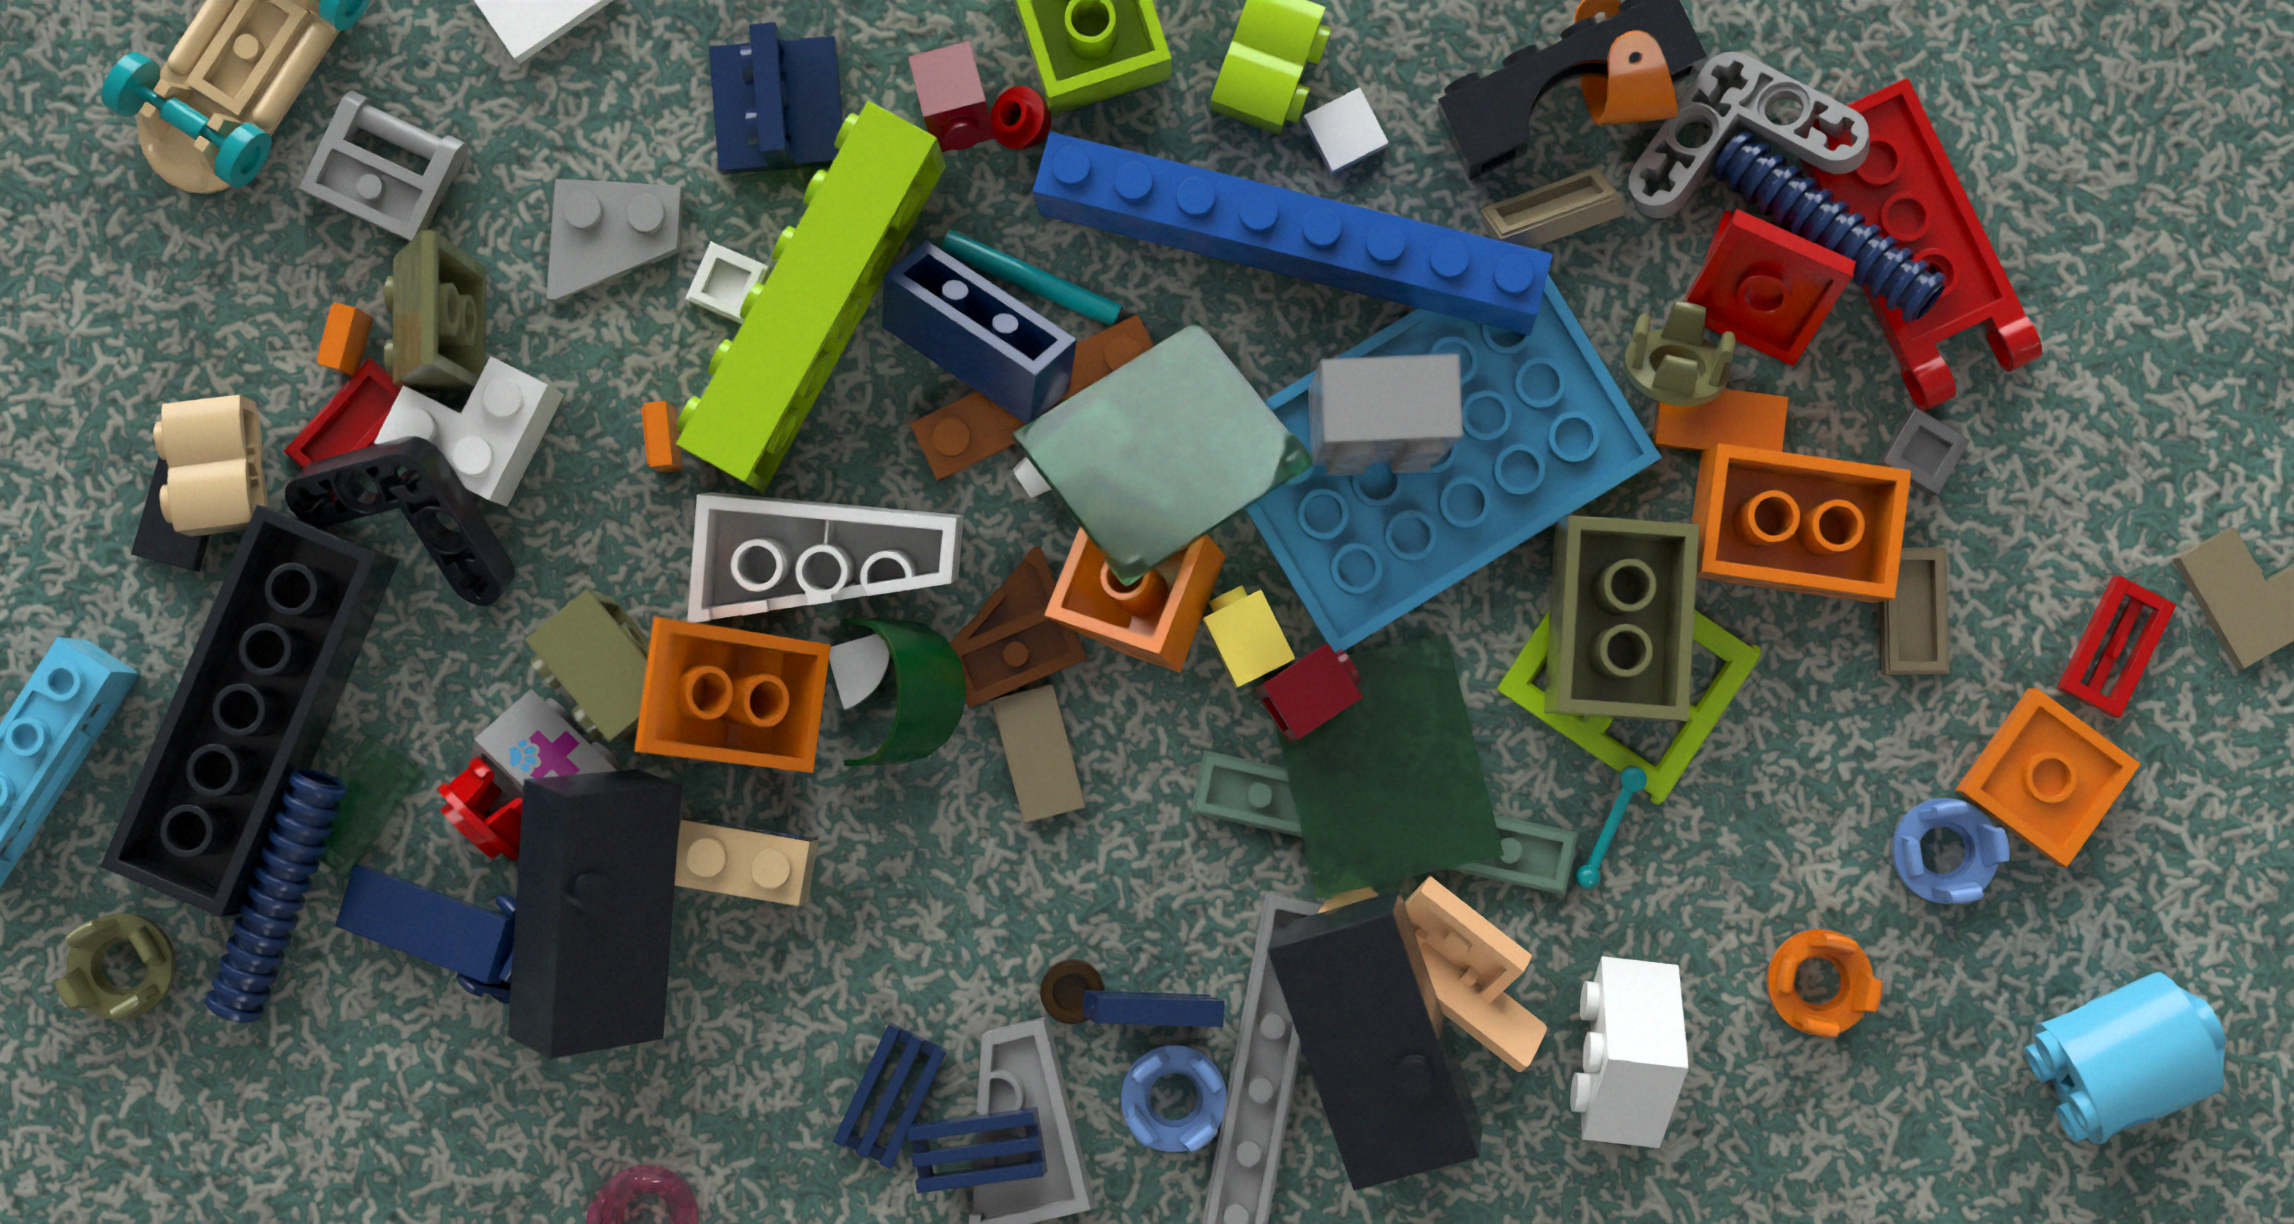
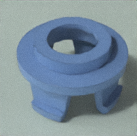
M1935 798L1916 805L1901 819L1892 840V859L1899 878L1914 894L1936 903L1964 904L1983 898L1982 890L1987 887L1994 877L1998 864L2009 861L2010 848L2005 830L2001 827H1993L1989 819L1978 808L1958 799ZM1936 827H1948L1955 830L1962 837L1965 845V857L1962 864L1955 871L1947 874L1930 871L1923 864L1920 841L1926 832Z
M1164 1045L1146 1052L1130 1067L1122 1086L1121 1106L1128 1128L1143 1146H1150L1165 1152L1189 1150L1190 1153H1193L1207 1145L1217 1134V1129L1223 1118L1227 1093L1219 1069L1205 1054L1184 1045ZM1167 1073L1185 1075L1193 1082L1197 1090L1195 1109L1189 1116L1181 1120L1162 1118L1154 1111L1151 1105L1150 1092L1152 1086L1159 1077Z

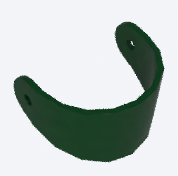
M892 618L840 619V626L870 627L885 641L894 662L898 686L896 716L886 741L875 754L862 759L844 760V766L903 764L926 758L948 742L962 718L967 687L961 660L946 638L921 622Z

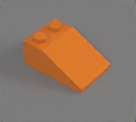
M654 617L635 751L813 773L831 645Z

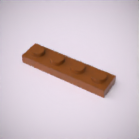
M1136 314L1076 343L1070 391L1030 427L978 391L909 424L936 480L940 482L1067 421L1073 415H1078V412L1102 400L1109 401L1165 374V369L1139 315Z

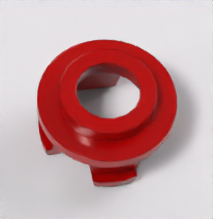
M475 757L468 762L470 767L450 784L444 781L437 788L447 801L440 811L471 843L489 858L495 860L500 853H503L510 860L516 862L519 859L523 799L516 798L488 818L483 815L499 795L501 789L492 782L495 776L494 771L481 757Z

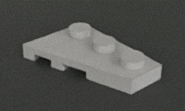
M1048 1016L987 1030L982 1034L976 1111L979 1115L1038 1107L1048 1172L1043 1177L974 1186L972 1212L969 1214V1224H1031L1088 1211L1095 1205ZM1025 1126L978 1132L977 1144L1027 1137ZM1029 1152L973 1159V1168L1030 1161Z

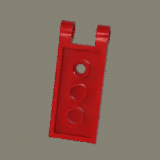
M1906 77L1846 105L1862 115L1868 125L1870 151L1866 160L1853 171L1833 174L1823 171L1799 158L1807 176L1813 177L1818 181L1817 189L1819 191L1823 189L1832 191L1835 203L1839 201L1847 202L1850 205L1849 213L1851 215L1856 212L1863 214L1866 217L1864 223L1866 226L1878 225L1882 229L1880 235L1882 238L1885 239L1888 236H1892L1898 240L1897 249L1901 251L1904 248H1909L1913 251V261L1918 263L1920 260H1925L1931 267L1946 276L1945 289L1938 300L1923 317L1911 323H1906L1902 320L1903 311L1899 308L1895 311L1889 310L1886 307L1887 299L1883 296L1879 299L1873 298L1870 295V286L1866 284L1862 287L1902 367L1901 377L1915 406L1921 411H1927L1956 396V385L1952 373L1940 356L1935 344L1979 323H1985L1986 339L2000 367L2005 371L2011 372L2039 359L2042 355L2039 335L2032 322L2026 316L1909 78ZM1819 118L1815 119L1812 127L1827 136L1829 150L1835 151L1841 144L1852 147L1851 132L1844 131L1838 138L1832 137L1820 130Z

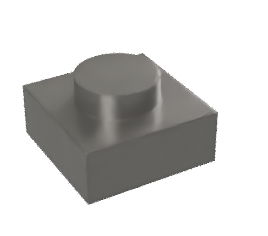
M1915 407L1906 413L1876 465L1911 470L1910 485L1932 497L1940 493L1971 440Z

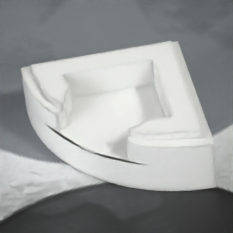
M878 634L830 647L829 661L843 710L855 707L868 699L878 688L887 672L891 655L885 641Z

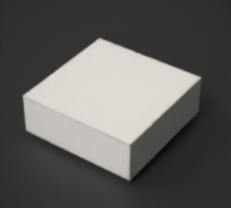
M1360 87L1303 117V122L1331 175L1387 148L1389 143Z
M710 242L685 299L694 305L742 325L745 319L740 317V310L747 294L757 282L765 284L771 269L767 265Z

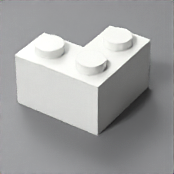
M490 356L462 413L403 385L374 443L380 444L406 436H418L427 439L444 454L466 489L507 507L564 394L548 384Z
M1601 956L1594 982L1585 981L1581 991L1580 1017L1581 1020L1590 1021L1591 1032L1586 1034L1584 1042V1073L1575 1072L1572 1079L1570 1094L1572 1112L1581 1113L1583 1140L1660 1148L1689 1068L1679 966Z

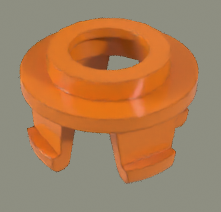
M1826 929L1805 930L1785 940L1772 956L1766 977L1768 996L1777 1014L1793 1028L1820 1037L1836 1038L1840 1032L1856 1024L1866 1012L1876 1013L1882 997V980L1874 977L1870 961L1857 942L1841 933ZM1813 957L1831 961L1840 975V988L1837 995L1831 1001L1822 1005L1805 1002L1797 994L1794 987L1797 967L1805 960Z

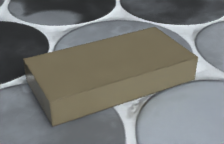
M1598 168L1559 180L1480 210L1483 225L1491 239L1528 248L1539 246L1624 215L1621 195Z
M1946 547L1901 549L1895 599L1879 602L1881 675L1949 674Z
M1054 684L991 700L1023 822L1028 823L1086 807Z

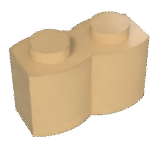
M232 395L162 404L161 421L156 422L154 425V443L159 457L167 460L169 467L168 484L163 485L160 490V506L165 520L168 523H173L175 532L191 537L246 530L256 505L268 507L267 487L262 468V435L255 401L242 395Z

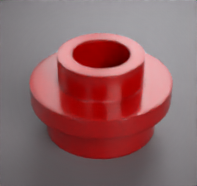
M1015 86L1004 91L995 101L990 114L996 141L1012 150H1024L1038 145L1045 139L1051 126V114L1045 99L1040 93L1026 86ZM1021 109L1020 119L1016 124L1012 125L1015 114Z

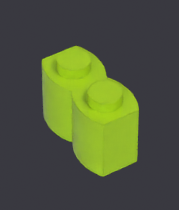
M1246 0L1210 100V110L1281 135L1286 120L1298 123L1310 91V87L1300 84L1301 77L1307 61L1320 64L1332 28L1321 25L1326 7L1307 0Z

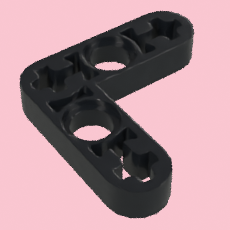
M406 436L311 462L286 486L285 500L290 510L299 519L318 527H327L400 508L450 586L461 598L469 603L478 606H489L495 603L515 577V568L494 532L444 454L427 439L418 436ZM403 465L408 471H404L399 477L397 471ZM354 471L361 472L375 483L378 493L364 488L356 480ZM332 488L335 494L330 498L324 493H327ZM435 512H442L453 518L459 525L461 532H453L443 526L437 519Z

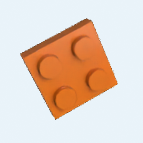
M2028 688L1954 791L2056 866L2067 868L2141 764L2038 688Z

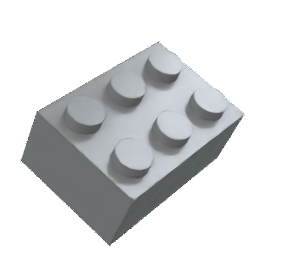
M1459 355L1321 360L1308 388L1311 465H1326L1327 475L1366 473L1365 467L1371 466V463L1391 462V472L1429 471L1430 464L1438 463L1462 437Z

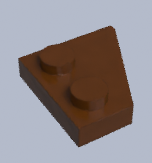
M1040 546L1031 549L1025 555L1024 560L999 589L997 588L974 618L949 643L961 660L967 687L965 701L970 709L1088 660L1076 631L1054 622L1044 615L1055 590L1056 583Z

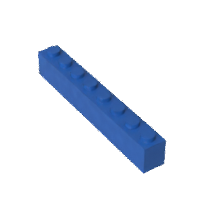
M1049 132L1033 188V195L1039 213L1042 216L1529 336L1538 314L1553 253L1055 132Z

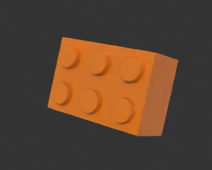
M1717 443L1705 449L1700 455L1691 523L1699 524L1696 578L1867 603L1895 599L1911 470Z

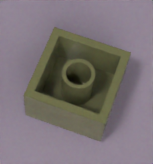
M586 589L525 639L537 654L530 662L536 672L549 686L556 690L562 685L577 702L578 705L572 709V713L590 736L598 740L604 735L609 742H635L650 640L613 596Z

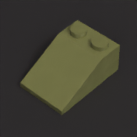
M421 231L393 257V276H388L385 281V304L388 313L393 314V339H387L384 347L386 373L389 377H393V385L400 389L404 385L418 393H472L485 368L486 268L436 231Z

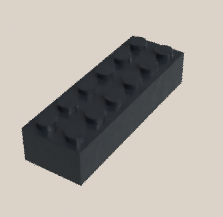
M256 505L100 865L101 868L219 917L240 914L239 909L242 901L250 898L246 893L248 884L251 881L257 880L253 875L254 868L257 863L264 862L260 856L262 847L271 843L267 838L270 827L278 825L274 819L277 808L285 807V804L281 801L282 794L285 789L293 787L288 782L290 773L294 770L310 769L400 559L323 527L313 525L284 511Z

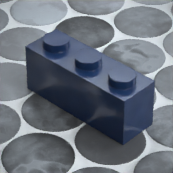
M926 240L884 274L882 327L1029 427L1070 391L1077 339Z

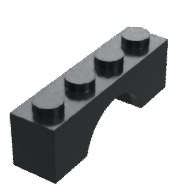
M1625 0L1618 7L1620 13L1599 23L1596 22L1594 17L1583 19L1566 28L1560 34L1561 41L1540 51L1536 45L1524 47L1510 54L1502 61L1504 68L1483 78L1480 77L1478 72L1470 73L1446 86L1444 89L1446 95L1438 99L1437 113L1468 180L1470 181L1526 155L1529 143L1530 116L1537 103L1551 89L1565 81L1579 77H1602L1608 79V55L1610 48L1616 39L1626 32L1643 31L1656 39L1667 63L1673 85L1700 73L1706 59V53L1680 0ZM1633 52L1629 56V61L1632 63L1637 62L1640 58V53Z

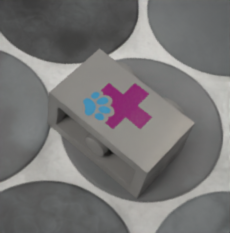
M532 689L474 739L470 761L475 757H481L494 771L495 776L492 782L511 800L516 798L523 799L524 779L621 770L619 762L606 747L597 742L590 745L573 729L575 726L574 721L562 705L551 698L544 701Z

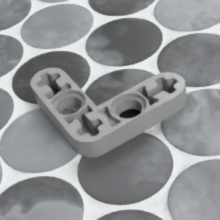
M1735 51L1723 52L1714 56L1703 67L1677 104V118L1667 119L1633 166L1629 175V189L1636 208L1643 215L1651 218H1667L1676 214L1686 204L1739 127L1751 131L1758 137L1823 171L1833 174L1848 173L1857 169L1868 156L1870 151L1869 128L1862 115L1844 104L1746 54ZM1736 75H1740L1743 89L1739 90L1731 87L1727 90L1719 102L1721 114L1724 116L1721 117L1713 109L1721 95L1718 80L1721 78L1724 81L1730 82ZM1790 99L1799 103L1803 108V112L1800 118L1792 124L1779 126L1770 122L1766 117L1769 107L1777 101ZM1816 115H1820V130L1832 137L1838 138L1844 131L1851 132L1852 147L1841 144L1835 151L1829 150L1827 136L1812 127ZM1701 122L1712 128L1713 134L1710 140L1699 148L1683 147L1677 142L1679 131L1685 125ZM1668 152L1677 162L1668 176L1672 190L1669 193L1664 190H1658L1651 197L1649 196L1646 181L1650 179L1653 182L1659 183L1671 168L1668 155L1664 154Z

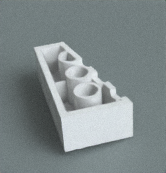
M716 492L698 494L687 622H704L783 608L950 584L959 578L964 515Z

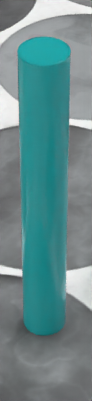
M953 230L948 231L942 243L941 250L954 259L1109 327L1115 325L1122 310V304Z

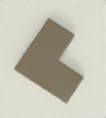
M2235 527L2219 532L2172 559L2235 669H2245L2294 641V564L2265 579Z

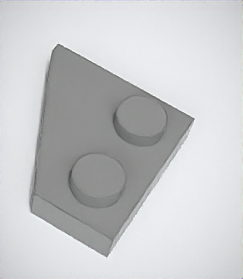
M555 179L546 299L550 302L561 303L570 299L571 295L604 281L606 283L630 274L632 269L647 263L653 264L679 253L684 189L681 186Z

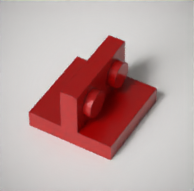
M1725 209L1714 229L1704 265L1685 295L1683 302L1706 307L1704 327L1722 335L1725 332H1733L1736 341L1794 366L1851 280L1856 261L1738 209L1734 213Z

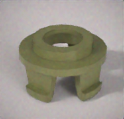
M1676 301L1663 329L1649 331L1651 317L1645 313L1638 317L1633 329V340L1629 343L1624 355V372L1635 388L1657 401L1676 406H1697L1708 403L1719 397L1726 388L1730 375L1728 363L1732 361L1736 349L1735 334L1733 332H1725L1716 347L1703 338L1706 307L1694 303ZM1659 366L1657 372H1655L1653 369Z
M111 914L85 922L73 929L65 937L66 942L70 946L66 966L67 974L54 982L60 998L71 1010L86 1008L93 1014L106 1019H130L149 1012L165 998L175 976V954L169 938L153 921L137 914ZM120 942H131L144 964H148L145 979L138 986L130 989H120L113 986L105 978L102 969L106 952L113 945Z

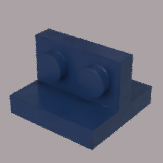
M769 22L749 24L751 43L709 46L718 170L722 175L832 165L840 151L834 145L843 124L837 41L835 36L784 40L776 23Z

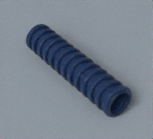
M1751 131L1740 133L1724 147L1714 164L1713 177L1718 181L1729 180L1728 187L1734 193L1745 192L1744 200L1748 204L1758 202L1760 204L1759 212L1764 216L1774 214L1776 216L1775 224L1779 227L1784 228L1789 225L1791 227L1790 233L1802 238L1805 237L1808 241L1856 261L1853 272L1855 275L1854 283L1859 287H1863L1866 284L1870 286V295L1875 299H1879L1882 296L1886 298V307L1889 310L1895 311L1898 308L1902 310V320L1906 323L1919 320L1938 300L1946 285V276L1937 272L1932 275L1928 272L1930 264L1925 260H1920L1918 263L1913 261V251L1909 248H1904L1901 251L1897 249L1898 240L1892 236H1888L1885 239L1880 236L1882 229L1876 224H1872L1869 227L1864 224L1866 217L1860 212L1851 215L1849 213L1850 205L1847 202L1839 201L1835 203L1832 191L1829 189L1819 191L1817 189L1818 181L1813 177H1808L1804 180L1801 168L1795 165L1788 168L1786 166L1787 158L1782 154L1772 156L1771 146L1767 143L1761 142L1757 145L1754 133Z
M299 769L290 773L288 782L293 787L285 789L282 794L281 801L285 804V807H280L276 810L274 819L278 825L270 827L267 838L271 843L263 845L260 853L264 862L257 863L254 868L253 875L257 880L251 881L248 884L246 893L250 898L243 900L239 909L243 917H239L234 921L232 930L236 935L229 937L225 948L228 953L221 956L218 964L221 972L214 974L211 983L215 990L209 991L204 1003L207 1008L223 1019L239 1023H249L262 1018L264 1007L261 1003L268 1001L271 994V989L268 985L275 983L278 975L275 967L281 965L285 957V953L281 948L288 947L291 942L292 935L288 930L296 928L299 917L295 912L302 910L306 901L302 893L310 891L313 881L309 875L317 873L320 862L315 857L324 854L327 844L323 838L329 837L332 834L334 826L329 820L338 817L341 807L336 802L345 799L348 789L344 784L327 773L312 769Z

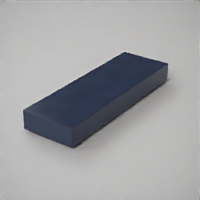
M354 865L335 926L486 984H500L501 979L499 976L507 962L514 940L515 920L369 866Z

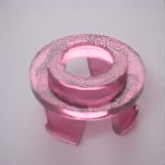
M641 1164L618 1172L603 1185L596 1199H593L590 1204L585 1224H625L624 1210L627 1203L634 1196L641 1193L657 1194L667 1202L671 1211L670 1224H698L699 1211L691 1188L679 1175L662 1166Z

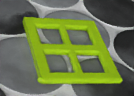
M1549 609L1496 688V691L1618 773H1621L1627 766H1638L1646 774L1647 781L1643 790L1651 794V802L1655 805L1664 803L1761 657V648L1758 645L1748 646L1694 610L1693 640L1724 660L1725 663L1696 707L1689 703L1688 721L1684 723L1657 766L1654 767L1605 734L1614 718L1587 716L1582 718L1573 715L1544 714L1545 693L1535 687L1532 682L1547 661Z

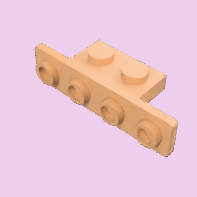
M1345 872L1337 881L1318 913L1379 896V894L1351 872ZM1429 876L1404 901L1441 1010L1445 1016L1517 1072H1522L1531 1064L1547 1031V1027L1541 1020L1503 991L1525 971L1532 955Z

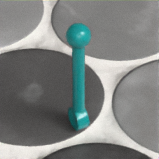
M1627 766L1620 773L1622 789L1587 864L1582 865L1576 871V882L1583 889H1593L1599 884L1601 876L1598 869L1634 792L1642 790L1646 785V774L1638 766Z

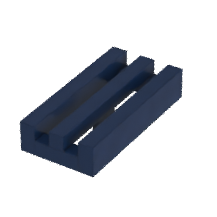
M1084 990L1082 1016L1096 1024L1223 1027L1225 1001L1211 997L1209 994Z
M890 1022L832 1142L843 1147L846 1145L855 1149L857 1154L865 1158L869 1156L879 1161L880 1165L891 1169L906 1139L907 1129L912 1126L947 1049ZM895 1041L906 1045V1048L864 1136L856 1135L852 1131ZM919 1051L929 1056L928 1062L887 1148L875 1144Z
M1038 1107L913 1124L907 1129L909 1142L913 1141L914 1153L911 1154L913 1168L917 1167L918 1179L915 1180L917 1193L1043 1177L1048 1172ZM1025 1126L1027 1136L930 1150L928 1140ZM1024 1152H1029L1030 1161L934 1173L933 1165Z

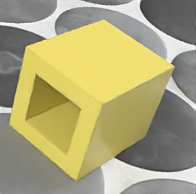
M1242 585L1208 602L1213 613L1204 617L1202 622L1235 689L1295 659L1262 590L1248 596Z

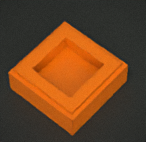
M334 302L328 314L316 359L318 361L317 364L336 373L353 376L361 366L373 317L356 307Z
M667 401L643 403L641 414L647 465L660 473L683 471L681 447L676 445L679 438V431L676 430L678 421L676 408Z

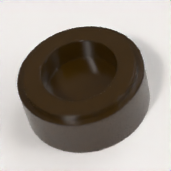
M1072 958L1059 961L1050 967L1042 980L1040 997L1043 1007L1052 1018L1061 1023H1083L1089 1020L1082 1016L1084 990L1104 991V983L1097 969L1084 960Z

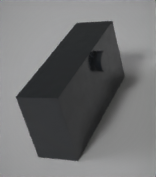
M639 769L524 779L508 1037L549 1059L664 1038L681 785Z
M1400 890L1277 925L1267 951L1353 1191L1478 1158L1483 1126Z

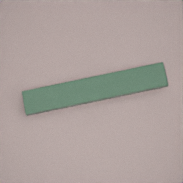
M1206 750L1203 752L1190 813L1561 895L1566 894L1578 833Z

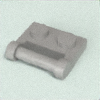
M351 90L342 98L298 189L410 242L421 231L428 230L453 177L458 174L468 153V144L450 135L445 136L443 139L373 107L370 98ZM363 129L429 160L430 163L424 175L421 176L352 144L356 134Z

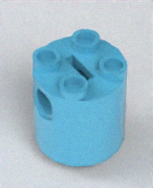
M2161 972L2149 974L2092 999L2072 1012L2035 1024L2033 1031L2035 1043L2024 1048V1053L2035 1077L2041 1083L2051 1080L2061 1102V1105L2056 1107L2058 1119L2073 1142L2088 1138L2093 1144H2103L2108 1141L2109 1137L2124 1129L2141 1123L2155 1121L2222 1091L2225 1083L2223 1066L2226 1039L2218 1017L2205 1000L2178 987L2173 980Z

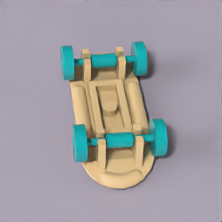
M206 0L161 71L156 62L140 52H131L125 55L114 65L106 77L101 92L102 103L122 117H131L138 113V136L142 152L152 169L170 185L189 193L201 194L217 192L230 186L234 188L243 187L264 166L272 146L271 136L340 31L354 25L363 15L371 0Z

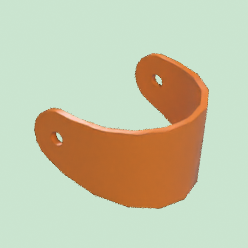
M1582 0L1577 7L1574 21L1577 23L1586 18H1595V15L1599 12H1604L1605 19H1608L1620 13L1618 7L1621 2L1620 0ZM1638 30L1626 32L1616 39L1608 55V79L1602 77H1580L1586 110L1592 122L1598 126L1677 118L1676 95L1667 63L1656 39L1647 32ZM1633 52H1639V60L1634 63L1630 62L1629 56Z

